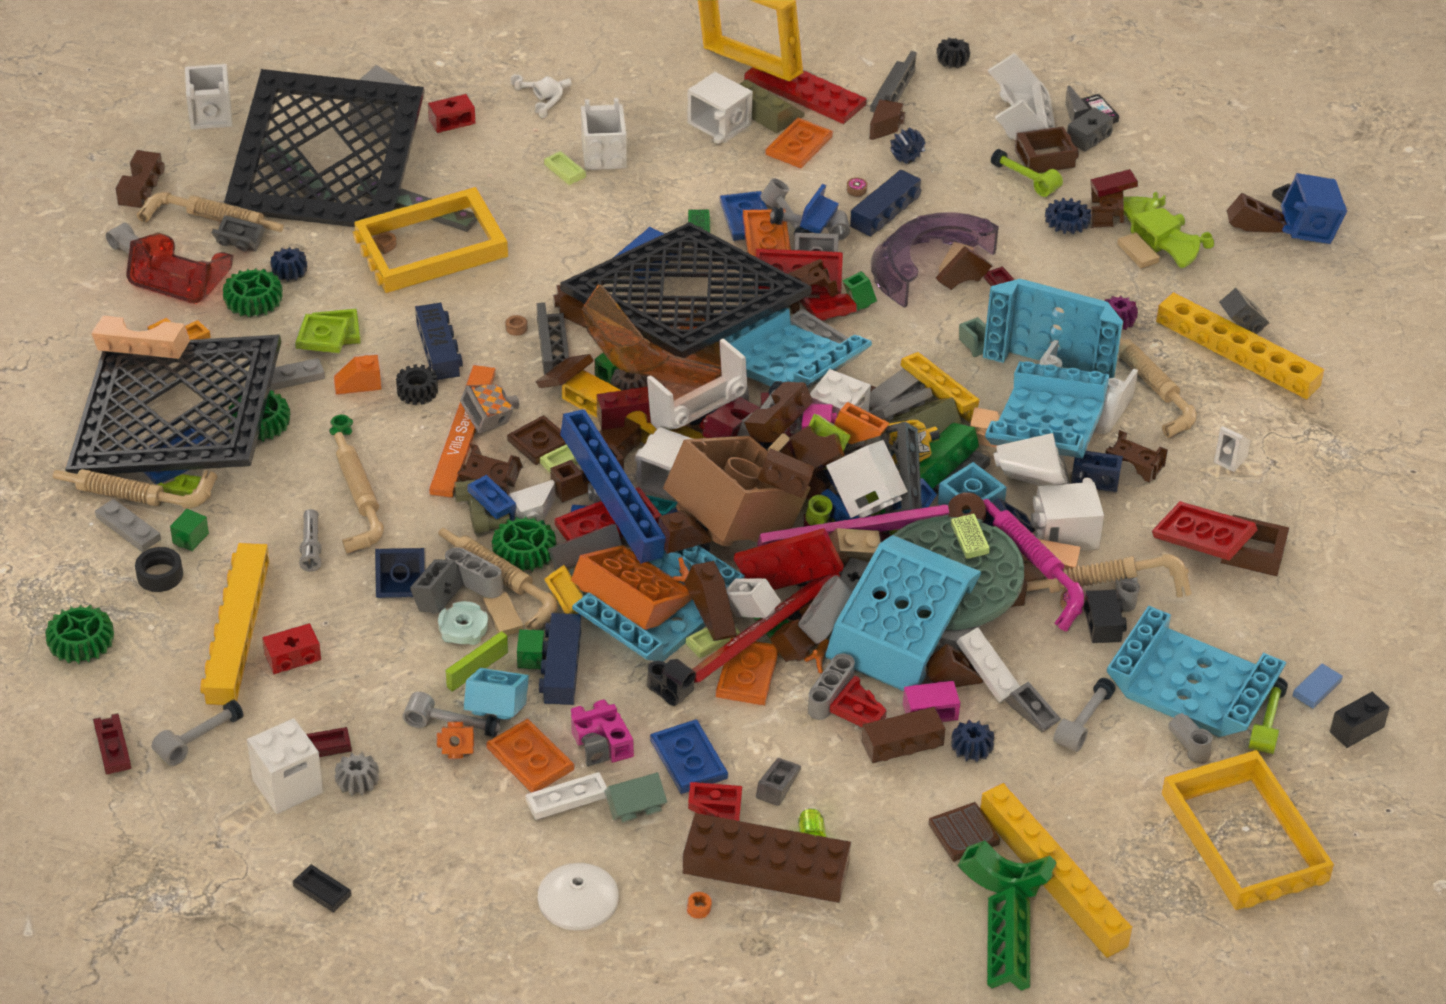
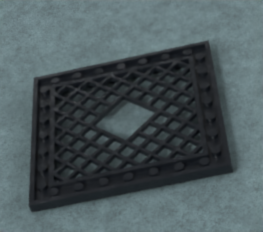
M261 69L224 203L260 212L264 217L355 227V221L396 210L425 93L424 87ZM292 95H301V97L295 99ZM288 96L292 102L283 107L279 101ZM313 97H319V98H322V99H320V100H318V101L316 102V101L313 99ZM308 98L312 105L303 109L299 103ZM333 99L343 100V101H341V102H339L338 104H336ZM329 101L333 107L323 111L320 105ZM354 102H363V103L360 104L359 106H356ZM276 103V105L280 109L273 113V109ZM349 103L353 109L344 114L340 107ZM374 104H381L383 106L377 109ZM296 105L300 112L290 116L287 110ZM370 105L374 111L364 116L360 110ZM390 107L394 114L385 118L381 112ZM317 108L321 114L311 119L307 113ZM337 110L341 116L331 121L327 115ZM357 112L361 119L352 124L348 117ZM284 113L288 119L278 124L274 118ZM304 115L308 121L298 126L294 120ZM378 115L382 121L373 126L369 119ZM325 118L328 124L319 129L315 122ZM395 119L392 127L389 122ZM271 120L275 127L268 130ZM345 120L349 126L340 131L335 125ZM365 122L369 129L360 133L356 127ZM292 123L296 129L286 134L282 128ZM312 125L316 131L306 136L302 130ZM386 125L390 131L380 135L376 129ZM332 127L352 153L318 173L298 147ZM279 130L283 136L273 141L269 135ZM353 130L357 136L348 141L344 134ZM299 132L303 139L294 144L290 137ZM373 132L377 138L368 143L364 137ZM390 136V140H389V144H388L384 139H386V138H388V137ZM267 138L270 144L263 148L265 139ZM287 140L291 146L281 151L277 145ZM361 140L365 146L355 150L351 144ZM382 142L386 148L376 153L372 147ZM274 147L278 154L269 159L265 152ZM369 149L373 156L363 160L359 154ZM295 150L299 156L289 161L285 155ZM386 153L385 160L383 161L380 156ZM262 155L266 161L259 164V160ZM282 157L286 164L276 168L272 162ZM357 157L361 163L351 168L347 162ZM377 159L381 166L371 170L367 164ZM303 160L307 166L297 171L293 165ZM344 164L348 171L338 175L334 169ZM270 165L274 171L264 176L260 170ZM290 167L294 173L284 178L280 172ZM365 167L369 173L359 178L355 171ZM311 170L315 176L305 181L301 174ZM382 171L379 179L376 174ZM257 172L261 179L254 182L255 175ZM331 172L335 178L326 183L322 177ZM352 174L356 181L346 185L342 179ZM278 175L282 181L272 186L268 179ZM298 177L302 183L292 188L288 182ZM373 177L377 183L367 188L363 182ZM319 180L323 186L313 191L309 184ZM265 182L269 188L259 193L255 187ZM339 182L344 188L334 193L330 187ZM360 184L364 191L355 196L350 189ZM286 185L290 191L280 196L276 189ZM306 187L310 193L300 198L296 192ZM377 189L376 195L374 196L371 192ZM327 190L331 196L322 201L317 194ZM348 192L352 198L342 203L338 197ZM368 194L372 201L362 205L358 199Z
M691 222L560 282V290L681 360L811 295L810 285ZM685 246H692V247H694V248H683V247H685ZM670 253H678V256H666V255H668V254H670ZM682 253H694V256H682ZM697 253L707 254L709 256H697ZM653 261H662V263H651V262H653ZM666 261H678V264L666 263ZM681 261H693V264H681ZM697 261H707L709 264H697ZM712 262H722L724 264H712ZM638 268H646V271H634V270H636V269H638ZM650 269H662V271H649V270H650ZM665 269H677V272L665 271ZM681 269H693V272H681ZM696 269H708V272H696ZM712 270H724V272H712ZM727 270H737V271H739L740 273H738V272H727ZM622 276H630V279H618V278H619V277H622ZM633 276H645V279H633ZM649 277H661V279H649ZM664 277H708L707 296H663ZM711 277L724 278V280H711ZM727 278H739V281L727 280ZM743 278H752L755 281H743ZM605 284H613V287L602 286ZM617 284H629V287H617ZM633 284H645V287L632 286ZM648 285H660V287H648ZM711 286H723V288H711ZM727 286H739V289H729ZM742 286H755V289H742ZM758 286H766L770 289H758ZM616 292H628V295H616ZM632 292L644 293V295H632ZM648 293H660V296L647 295V294H648ZM711 294H723V297L711 296ZM726 294H739V297H726ZM742 294H755V297H742ZM631 301H643V304L631 303ZM647 301H659V304H647ZM663 301H675V304H663ZM679 301L691 302V304H678V303H679ZM694 302H707V305L694 304ZM710 302H723V305H710ZM726 302H739V305H726ZM646 309H659V312H646ZM662 309L675 310V312H662ZM678 310H691L690 313L678 312ZM694 310H706V313H694ZM710 310H722V313H710ZM674 318V321H661V319ZM690 318V321H677V319ZM693 318H706V321H693ZM677 326L690 327V329H677Z
M280 334L190 340L179 359L102 351L67 462L66 472L78 474L81 469L96 473L119 474L251 466L282 342ZM240 358L248 359L240 365L235 362ZM217 360H225V362L218 366L213 364ZM195 361L203 362L195 368L191 365ZM173 362L181 363L173 369L169 367ZM150 364H159L152 370L147 368ZM129 365H136V367L130 371L124 369ZM229 365L234 367V369L227 373L222 371V369ZM250 365L249 371H246L244 368ZM209 366L212 370L203 375L200 371ZM185 367L190 370L182 376L177 373ZM162 369L168 371L160 377L156 375V373L161 371ZM141 370L145 372V374L140 376L139 378L133 376ZM238 372L243 374V376L236 380L231 378ZM216 373L221 375V377H219L215 381H211L209 379ZM194 374L199 377L191 383L186 380ZM171 376L177 378L169 384L165 382ZM149 377H152L154 379V381H152L148 385H144L142 383ZM128 378L132 380L131 383L124 387L120 384ZM225 380L230 382V384L225 386L224 388H220L218 386ZM246 380L245 387H243L241 383ZM203 381L208 384L200 390L195 387ZM180 383H183L204 399L169 423L147 406L148 403ZM158 384L163 386V388H161L157 392H153L151 390ZM137 385L141 388L133 394L129 392L130 389ZM234 387L240 390L232 396L227 393ZM211 389H215L217 391L210 397L205 395V393ZM145 392L150 395L142 401L137 398ZM122 394L128 396L120 402L116 400V398L121 396ZM220 396H224L226 398L219 404L214 402V400H216ZM242 396L241 403H240V402H238L236 399H238L239 397ZM131 401H134L135 403H137L136 405H134L133 407H131V408H129V409H127V408L124 407L126 404L130 403ZM231 402L235 405L229 411L223 409V407ZM208 404L213 407L205 413L200 410ZM140 408H143L145 410V412H143L139 416H135L133 414ZM118 409L123 411V413L115 418L110 415ZM217 411L222 414L215 420L209 417ZM195 412L200 415L192 421L187 419V417ZM236 412H238L237 418L232 416ZM149 415H152L154 419L145 424L142 421ZM127 416L132 419L124 425L119 422ZM227 418L232 421L224 427L219 425L220 422ZM203 420L209 422L202 428L196 426ZM181 421L186 423V425L178 430L173 427ZM159 422L164 425L156 431L151 429L152 426ZM135 424H139L141 426L134 432L128 430ZM116 425L118 429L109 434L106 431L108 428ZM213 427L218 429V431L210 436L205 433ZM234 427L233 434L229 433L228 431ZM190 428L196 431L188 437L183 435ZM168 429L173 432L166 438L160 436V434ZM145 431L150 433V435L142 440L137 437ZM122 432L127 434V436L121 439L120 441L114 438ZM222 434L228 437L220 443L215 441ZM200 435L205 438L198 444L192 442V440ZM176 437L182 440L174 446L169 443ZM154 438L159 441L151 447L146 444ZM132 439L137 442L129 448L124 446V444ZM108 441L114 443L105 450L101 447Z

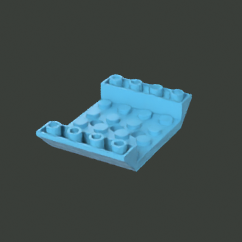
M1024 279L1005 282L990 288L983 358L1004 363L1010 352L1040 361L1052 344L1051 342L1057 340L1060 346L1058 347L1057 357L1061 359L1062 367L1077 368L1089 372L1098 371L1102 374H1109V379L1115 378L1123 321L1107 301ZM1055 308L1063 309L1064 313L1058 312ZM1053 325H1059L1062 330L1056 329Z
M788 308L781 309L724 338L746 357L747 377L771 386L775 381L804 382L807 388L818 383L829 369L837 371L859 357L872 345V341L859 335L850 336L839 344L813 332L791 325ZM720 341L712 345L720 355Z
M1030 361L1019 362L1014 372V389L999 420L990 422L985 433L986 439L992 445H1002L1053 433L1059 455L1083 458L1104 408L1109 374H1102L1098 371H1082L1077 368H1061L1055 365L1034 364Z
M894 535L890 536L877 547L835 622L825 657L832 660L838 654H848L854 659V670L904 691L906 686L921 685L926 677L925 666L965 592L971 594L981 575V571ZM877 591H884L887 594L885 598L880 600L875 599L873 595ZM900 600H905L909 603L904 609H899L895 606ZM921 610H929L931 615L923 619L918 616V613Z
M699 545L668 554L664 549L663 558L648 561L671 577L682 576L679 572L681 568L678 558L680 557L683 558L684 564L689 571L694 564L714 561L724 579L726 588L735 579H744L742 573ZM590 592L572 605V609L646 660L664 662L686 643V637L702 630L706 626L693 599L661 625L644 630ZM674 617H679L682 620L673 621L671 619Z
M1148 605L1107 667V673L1126 698L1173 718L1180 713L1188 715L1200 729H1205L1218 737L1246 731L1285 668L1286 662L1263 653L1258 662L1254 664L1169 629L1171 614ZM1199 664H1205V665H1207V666H1209V667L1202 668V667H1200V666H1198V665H1199ZM1188 680H1196L1199 683L1192 684ZM1178 696H1186L1189 699L1182 700Z

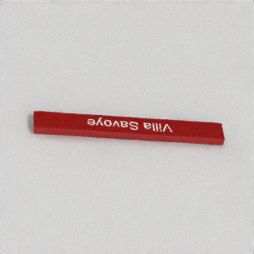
M839 573L813 579L775 607L772 615L760 618L692 669L696 672L694 683L704 680L816 597L830 578L836 575L840 577Z

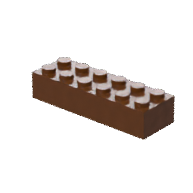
M695 813L683 851V874L840 903L850 863L851 842Z

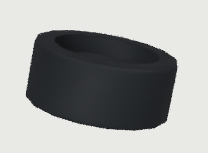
M168 547L150 548L142 552L136 559L135 571L138 584L145 590L151 592L168 591L176 587L182 580V561L180 555L173 549ZM158 564H167L173 567L170 571L159 575L146 573L148 568Z

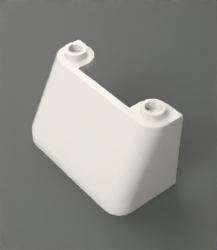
M1053 433L996 446L997 452L994 453L996 466H1001L1004 475H1007L1010 479L1039 486L1070 484L1063 455L1058 453Z

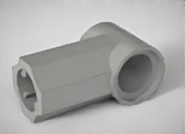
M126 222L105 234L108 244L113 249L121 248L133 258H143L148 250V244L136 236L131 226Z
M1125 577V580L1121 578L1119 581L1116 578L1117 598L1122 600V610L1131 611L1136 607L1140 590L1137 577L1130 579Z
M1183 713L1176 715L1169 722L1168 728L1186 747L1189 759L1196 763L1208 761L1211 756V733L1205 729H1200L1188 715Z

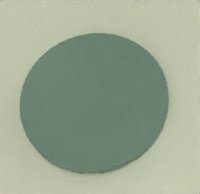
M943 515L917 520L894 534V536L981 571V575L971 594L965 592L945 630L973 628L998 618L1014 604L1023 587L1024 562L1017 545L998 527L984 524L980 519H977L990 548L989 554L969 559L965 558L951 526V519L958 517ZM900 600L895 604L899 609H904L909 605L905 600ZM921 610L918 613V616L923 619L931 615L929 610Z

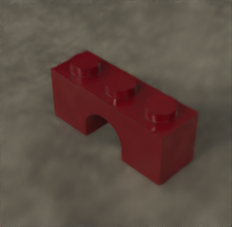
M648 387L597 394V417L601 430L624 427L626 416L635 411L643 412L646 422L651 423Z
M738 397L706 416L703 422V427L705 428L702 436L705 438L736 437L741 428L742 420L761 407Z

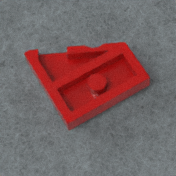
M820 293V298L805 297L800 300L805 309L821 321L856 312V303L848 294H837L831 297L828 293Z
M855 675L830 705V713L860 727L866 723L885 719L887 714L884 706L875 700V696L870 690L866 691L862 687L860 678Z
M690 782L689 810L698 814L740 821L742 786Z

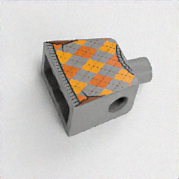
M466 385L460 399L478 433L507 424L514 409L519 408L518 397L516 395L507 397L500 385Z

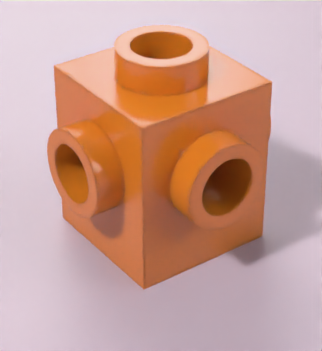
M460 721L447 722V726L442 727V732L437 733V748H442V754H448V759H461L463 754H473L474 726H463V722ZM451 737H458L460 742L454 744L451 741Z

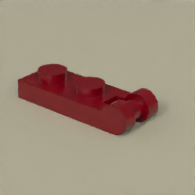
M119 713L112 714L111 718L102 720L101 717L94 718L93 723L106 775L132 769Z

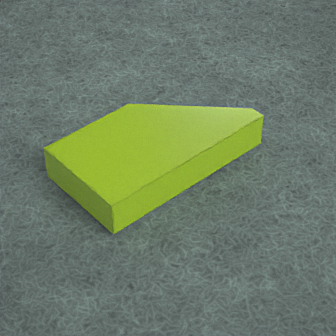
M181 474L174 477L175 480L166 484L161 482L157 485L163 486L165 493L185 496L192 494L193 490L197 488L201 477Z

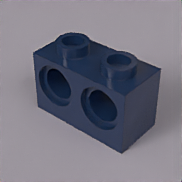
M1085 451L1083 458H1074L1071 484L1083 483L1084 478H1090L1095 483L1096 489L1117 492L1123 456Z

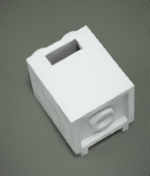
M227 64L185 67L186 98L191 130L232 127Z
M713 72L688 89L687 123L713 136L715 143H726L751 125V90L717 72Z
M614 98V105L590 106L589 99H585V106H581V140L585 170L627 168L626 128L623 105L619 104V98Z
M829 369L810 393L813 400L812 404H833V413H837V416L847 402L868 412L871 385ZM802 422L798 425L800 431L802 430Z
M659 427L654 434H651L644 447L640 448L635 456V461L637 462L635 473L637 487H640L643 492L656 497L678 502L663 489V486L683 440L692 438Z
M884 440L867 445L826 465L851 518L857 515L860 518H864L874 514L887 506L901 501L900 495L908 492ZM876 491L879 500L869 504L865 495Z
M1084 478L1083 483L1038 486L1037 496H1033L1035 512L1031 513V525L1036 528L1035 537L1042 540L1079 546L1080 551L1099 550L1104 513L1092 479Z
M294 718L247 739L252 779L276 814L323 793L319 752Z

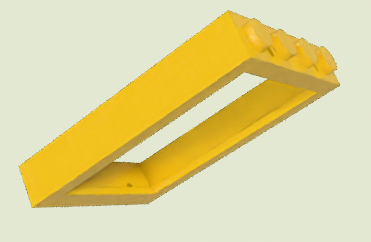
M698 0L704 49L787 81H791L803 73L796 0H750L776 10L781 57L723 36L718 0Z
M476 187L355 221V231L352 232L355 243L360 244L363 258L367 257L370 271L375 272L378 286L382 285L385 293L508 257L507 240ZM471 208L489 240L389 269L372 236Z
M1257 750L1164 778L1162 796L1235 910L1245 907L1251 908L1258 903L1268 900L1273 901L1281 896L1299 893L1306 888L1316 885L1321 886L1330 881L1334 863ZM1252 781L1309 868L1241 888L1185 800Z

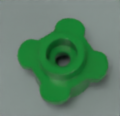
M336 415L330 421L332 428L329 429L331 435H335L338 432H341L343 435H350L352 433L351 425H353V420L347 415Z

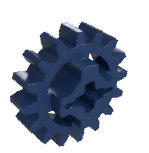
M1062 198L1060 202L1055 199L1054 203H1049L1048 208L1045 210V223H1049V228L1055 227L1056 232L1063 230V234H1066L1067 231L1075 234L1076 230L1081 233L1083 228L1088 229V224L1091 223V209H1087V204L1081 205L1080 200L1074 202L1073 198H1070L1069 201Z

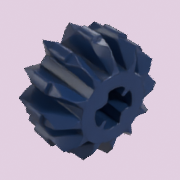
M910 127L906 131L901 129L900 134L894 133L895 139L890 140L892 154L899 162L903 161L905 164L910 160L915 162V158L921 157V152L926 151L924 146L926 144L925 139L919 131L913 130Z
M289 247L288 249L281 248L280 251H274V255L270 260V267L273 275L278 276L279 280L286 279L288 282L291 279L297 281L298 277H304L308 263L304 252L300 251L299 248L291 249Z
M969 719L966 724L959 722L957 728H954L952 732V750L956 751L957 757L964 756L966 762L969 759H974L976 763L980 758L986 760L994 749V732L990 731L989 724L981 725L980 720L972 723Z

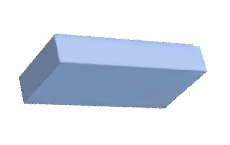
M1322 663L1294 689L1292 696L1314 709L1342 682L1343 676Z

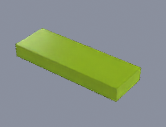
M502 631L447 668L445 670L447 688L453 692L466 683V680L479 668L486 669L508 653V636Z

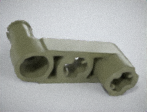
M475 480L454 482L456 502L468 501L474 533H486L489 530L498 529L500 524H505L507 519L510 520L509 513L499 519H495L492 515L485 513L484 507L467 491L468 484Z

